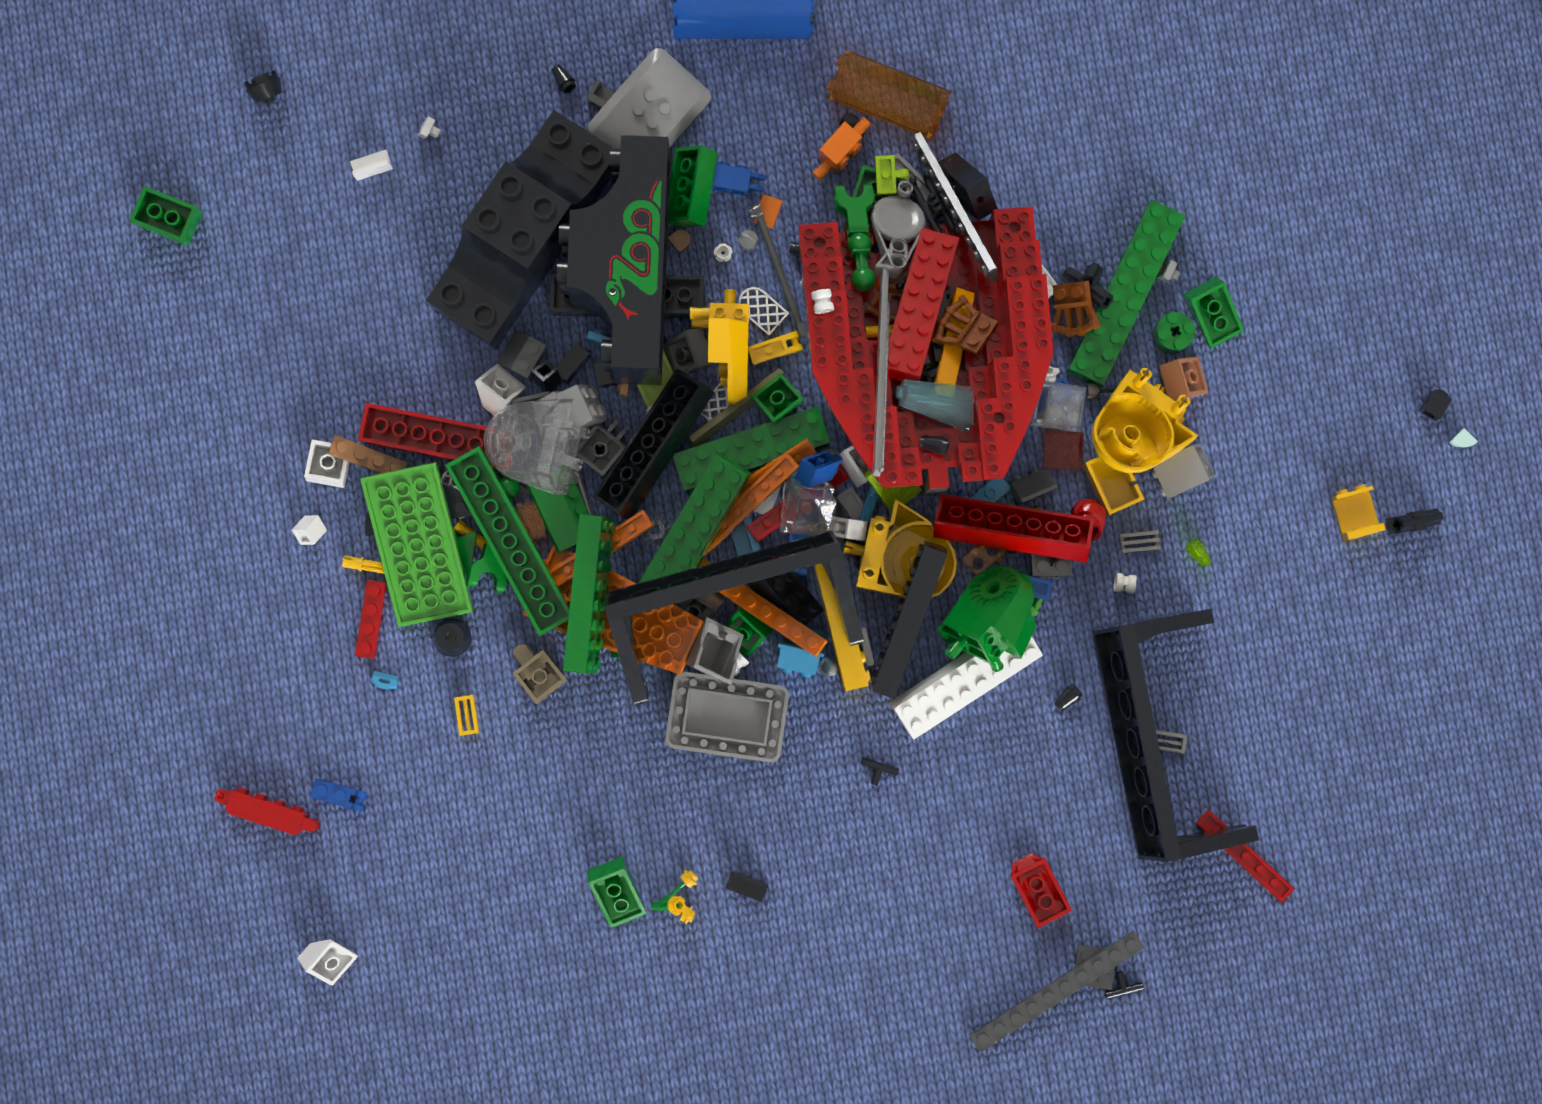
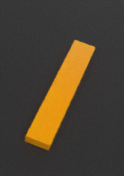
M958 287L954 290L952 304L959 300V297L963 294L969 303L973 305L975 293ZM964 306L956 311L970 318V312ZM952 317L948 321V323L962 330L966 327V324ZM946 330L944 337L958 338L959 336ZM943 344L932 396L949 402L953 399L963 352L962 348Z

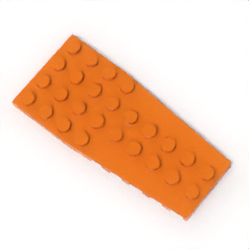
M553 544L546 560L549 570L575 553L568 550L558 553ZM612 570L608 573V591L636 584ZM573 579L560 587L569 606ZM674 604L631 615L633 636L640 661L681 675L704 621ZM524 610L523 615L528 617L527 613ZM605 611L603 615L605 628L601 634L603 648L618 653ZM568 622L555 629L567 634Z

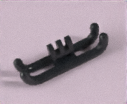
M925 169L922 174L924 183L930 193L927 202L918 188L916 177L910 176L909 182L913 185L912 193L933 231L943 233L936 221L937 218L943 216L952 234L960 236L961 233L931 180L930 171Z

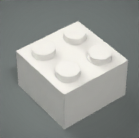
M312 440L304 475L305 480L345 488L350 462L329 455L328 451L331 443Z

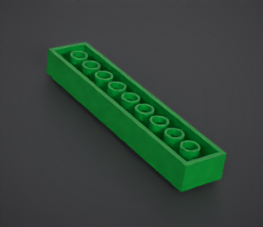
M1152 199L1147 204L1106 288V291L1113 295V301L1105 310L1099 306L1097 307L1095 313L1101 326L1096 330H1090L1083 336L1066 371L1067 373L1087 383L1096 384L1099 389L1104 386L1183 223L1185 215Z
M478 446L446 464L445 466L538 635L542 636L568 622L570 606L483 448Z

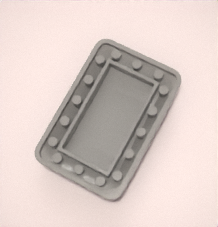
M656 48L643 60L588 124V132L613 148L621 147V135L668 137L670 148L711 100V94L702 83L662 48Z
M682 672L681 675L677 674L673 683L665 737L666 743L673 749L769 763L775 762L781 755L789 692L780 685L733 679L730 685L705 674Z

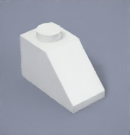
M827 515L824 532L832 530L836 537L865 541L868 522Z

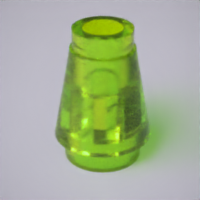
M1198 538L1193 539L1185 546L1186 552L1202 567H1206L1212 562L1203 542L1199 541Z

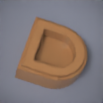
M677 230L668 237V240L679 253L683 252L691 242L690 235L685 230Z

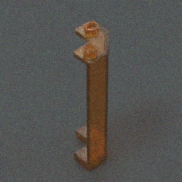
M846 50L843 56H839L836 64L839 67L834 80L830 79L826 89L829 91L827 99L913 133L921 132L923 137L933 140L952 91L849 50Z

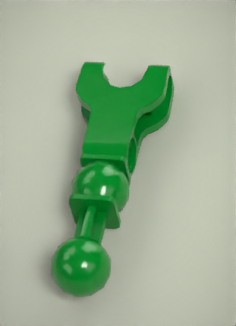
M864 184L861 196L855 198L846 194L843 185H835L834 208L838 214L845 218L848 236L847 248L851 253L850 260H855L856 270L851 276V282L858 291H869L876 281L874 272L867 265L872 245L868 236L867 214L871 211L874 202L872 184Z
M511 476L500 478L510 499H514L520 491L518 481ZM486 541V544H483L480 558L472 562L468 567L467 586H476L481 574L487 572L494 578V591L502 594L507 585L506 575Z

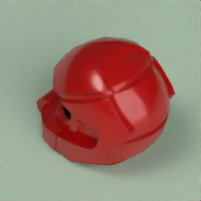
M1093 499L1078 500L1071 509V515L1094 518V526L1096 528L1092 531L1091 542L1097 541L1105 525V508Z

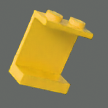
M1359 485L1354 487L1355 491L1348 492L1347 489L1337 491L1336 496L1331 497L1343 541L1386 530L1384 523L1379 524L1370 495V491L1374 490L1373 486Z

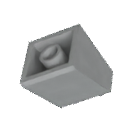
M1201 443L1181 450L1151 469L1155 479H1159L1161 484L1159 488L1162 495L1166 496L1167 499L1216 478Z

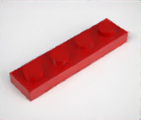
M371 580L366 582L355 656L376 658L387 583Z

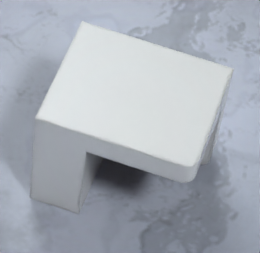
M318 515L304 516L292 529L300 545H314L327 531Z

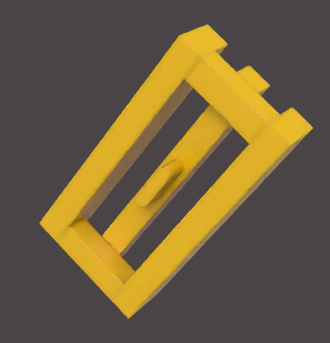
M474 695L455 697L459 736L480 733ZM468 699H470L474 730H471ZM462 700L467 731L463 729L460 701Z

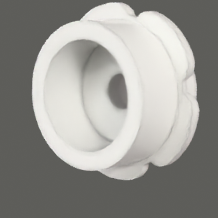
M722 243L715 247L714 255L716 260L727 262L731 259L732 248Z

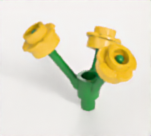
M684 870V873L680 876L683 882L663 899L651 904L653 911H668L674 915H681L680 921L685 922V924L688 921H693L695 911L692 910L693 907H687L683 897L674 896L685 885L690 888L694 884L697 885L696 880L698 877L692 870Z

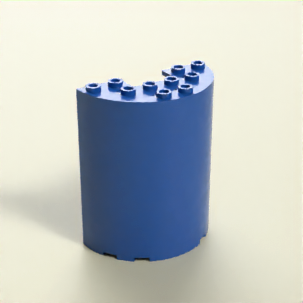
M673 0L674 39H810V33H814V21H810V14H814V0Z

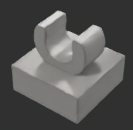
M1164 260L1156 279L1159 281L1173 280V278L1178 280L1181 274L1175 270L1178 263L1173 260Z

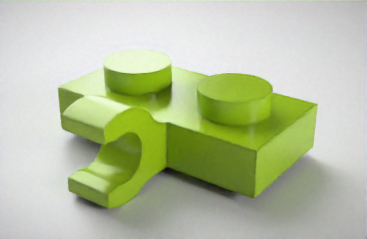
M894 155L875 156L877 195H896V179L908 180L909 169L895 170Z

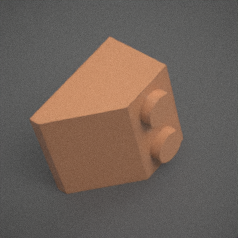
M1199 357L1177 359L1159 366L1160 375L1166 388V395L1174 401L1180 395H1186L1183 399L1185 400L1187 397L1192 398L1209 393Z

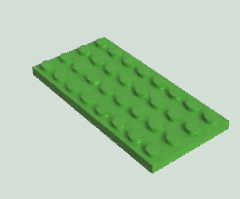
M437 462L360 478L398 627L473 612L474 609Z

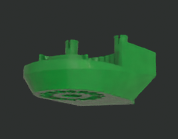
M995 566L984 570L973 578L953 609L937 627L943 641L951 644L945 650L946 655L955 659L959 653L963 655L967 652L989 663L994 672H999L1004 668L999 658L1004 651L1022 659L1036 627V623L1030 613L1035 598V589L1029 576L1016 568Z

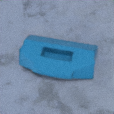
M374 671L371 682L376 687L386 690L397 689L398 676Z

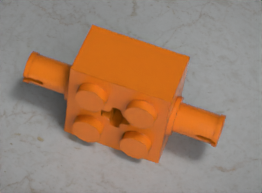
M862 117L853 128L844 122L819 149L818 160L822 163L812 172V175L818 181H821L830 170L836 174L839 170L842 172L846 168L849 158L851 156L854 158L860 152L862 145L861 135L871 126L870 122Z

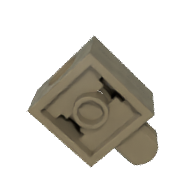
M520 644L515 647L513 657L521 667L512 674L536 704H539L568 681V678L546 650L543 649L535 654L528 645Z

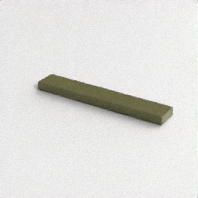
M778 368L749 390L747 397L736 404H731L691 434L689 439L693 446L696 447L703 444L753 406L755 403L751 396L780 373L785 376L784 372Z

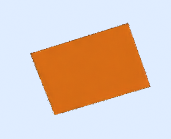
M763 194L759 205L767 227L773 229L782 200Z

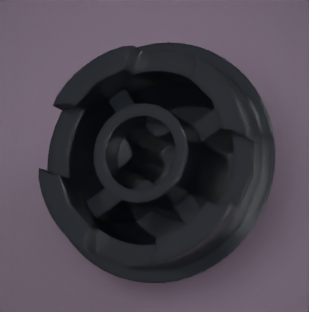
M276 70L271 72V76L267 72L253 78L251 84L248 81L244 82L246 93L256 103L265 101V104L276 100L275 96L282 93L281 77H278Z
M446 619L435 628L433 643L441 654L448 657H456L463 654L469 648L471 632L463 621Z

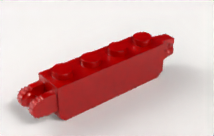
M238 787V790L217 789L214 800L225 805L227 814L292 835L299 834L303 830L309 832L317 831L321 825L319 821L308 817L309 813L304 811V807L298 805L290 807L283 800L275 799V801L267 799V795L261 793L253 795L249 793L250 790Z

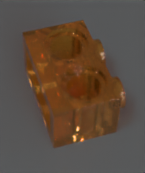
M977 545L960 561L976 577L984 570L989 569L988 567L993 562L997 565L1005 558L1003 554L1006 550L996 548V555L990 556L987 553V546ZM978 558L982 561L980 569L973 567V559Z

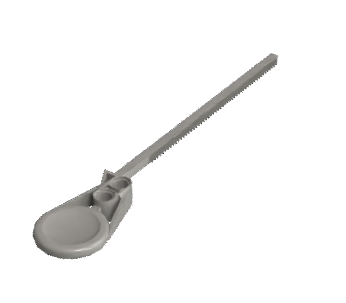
M887 196L880 199L873 206L870 216L881 254V259L874 269V275L880 276L872 476L880 477L881 472L884 470L883 464L885 459L884 438L890 323L889 277L898 279L903 275L917 246L921 229L924 228L926 223L924 212L919 205L909 198H901L900 196ZM883 238L888 241H891L888 249L884 243ZM915 240L910 252H908L907 243Z

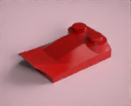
M1030 853L1012 863L1010 876L1037 929L1072 911L1045 858Z

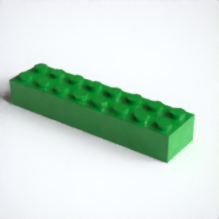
M817 406L781 418L775 424L769 422L675 453L673 458L683 489L687 493L695 489L715 454L721 453L750 472L764 467L806 438H808L815 450L829 446L830 440L819 407Z
M721 453L715 454L639 583L696 568L751 478L752 473Z
M579 515L563 671L597 673L601 666L599 653L603 647L601 634L605 628V620L603 619L605 612L604 604L606 592L609 589L607 577L611 570V561H609L610 553L613 551L611 539L612 534L615 532L613 518Z

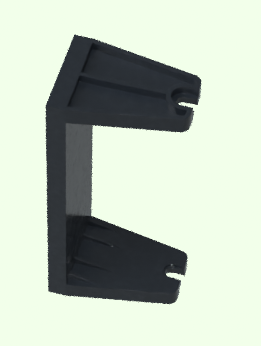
M827 531L606 592L604 607L634 706L649 702V691L633 636L631 615L809 566L823 564L833 587L849 645L854 646L865 643L842 551L833 531Z
M1212 608L1093 631L1138 859L1170 862L1259 840L1256 825L1246 826V824L1177 836L1138 643L1160 633L1215 623Z

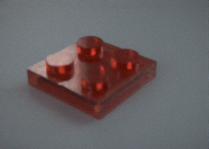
M1045 430L1043 469L1081 471L1083 432Z

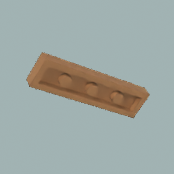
M337 435L333 437L328 454L379 474L404 469L407 466L405 461Z

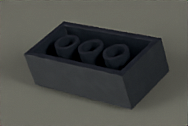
M793 571L748 583L752 591L805 626L824 611Z

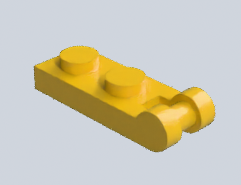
M798 331L749 346L748 352L753 366L802 351L804 348L799 343ZM791 340L793 346L787 347L786 341Z

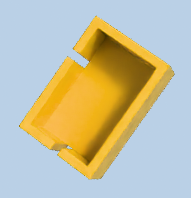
M1099 457L1082 465L1099 504L1105 508L1106 517L1144 500L1138 484L1131 487L1129 483L1135 481L1133 473L1113 470L1105 465Z

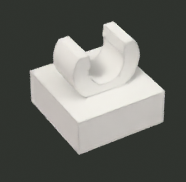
M428 116L418 136L425 139L429 134L436 138L441 130L433 126L435 120Z

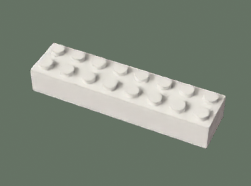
M1031 637L1022 659L1004 651L999 657L1004 668L999 672H994L989 663L966 652L890 701L889 704L908 734L914 740L1043 656L1033 637Z

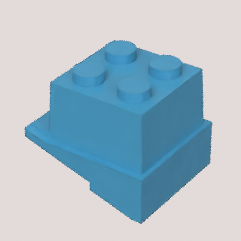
M809 628L827 640L828 632ZM780 634L778 647L781 649L777 667L781 668L780 671L785 673L796 671L800 672V676L811 678V675H816L820 657L824 658L826 645L819 655L814 657Z

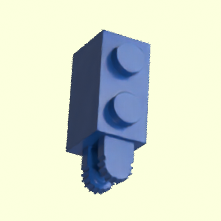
M719 162L715 166L711 190L748 196L749 191L764 192L763 186L750 184L751 179L765 181L766 175L754 173L749 167L744 165L734 167L730 166L727 162Z
M827 450L802 458L795 478L807 488L832 480L835 473H838V465L842 463L843 458L838 454L832 455Z

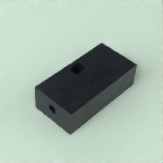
M955 152L938 162L962 207L979 221L992 214L994 209H998L987 178Z

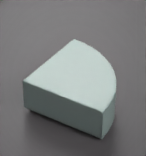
M1463 428L1449 443L1455 447L1464 448L1472 446L1478 441Z

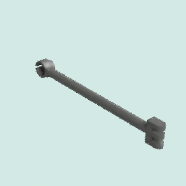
M759 203L751 205V208H748L752 219L756 218L796 324L799 337L804 340L807 337L805 324L801 319Z

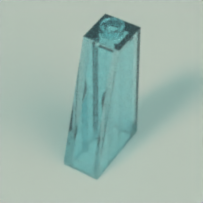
M904 380L897 387L896 398H899V406L963 431H968L974 424L973 387Z

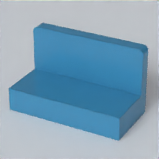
M750 515L731 532L738 556L761 550L759 543H756L746 529V526L752 523Z

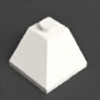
M499 364L493 366L475 381L482 406L497 419L513 405L512 400L519 398L526 389V386Z
M329 939L310 943L297 959L306 972L333 986L358 955Z

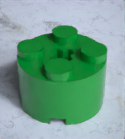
M1171 312L1162 317L1154 326L1152 332L1154 343L1164 353H1178L1193 341L1195 325L1188 316L1178 312ZM1172 330L1175 331V336H1172Z

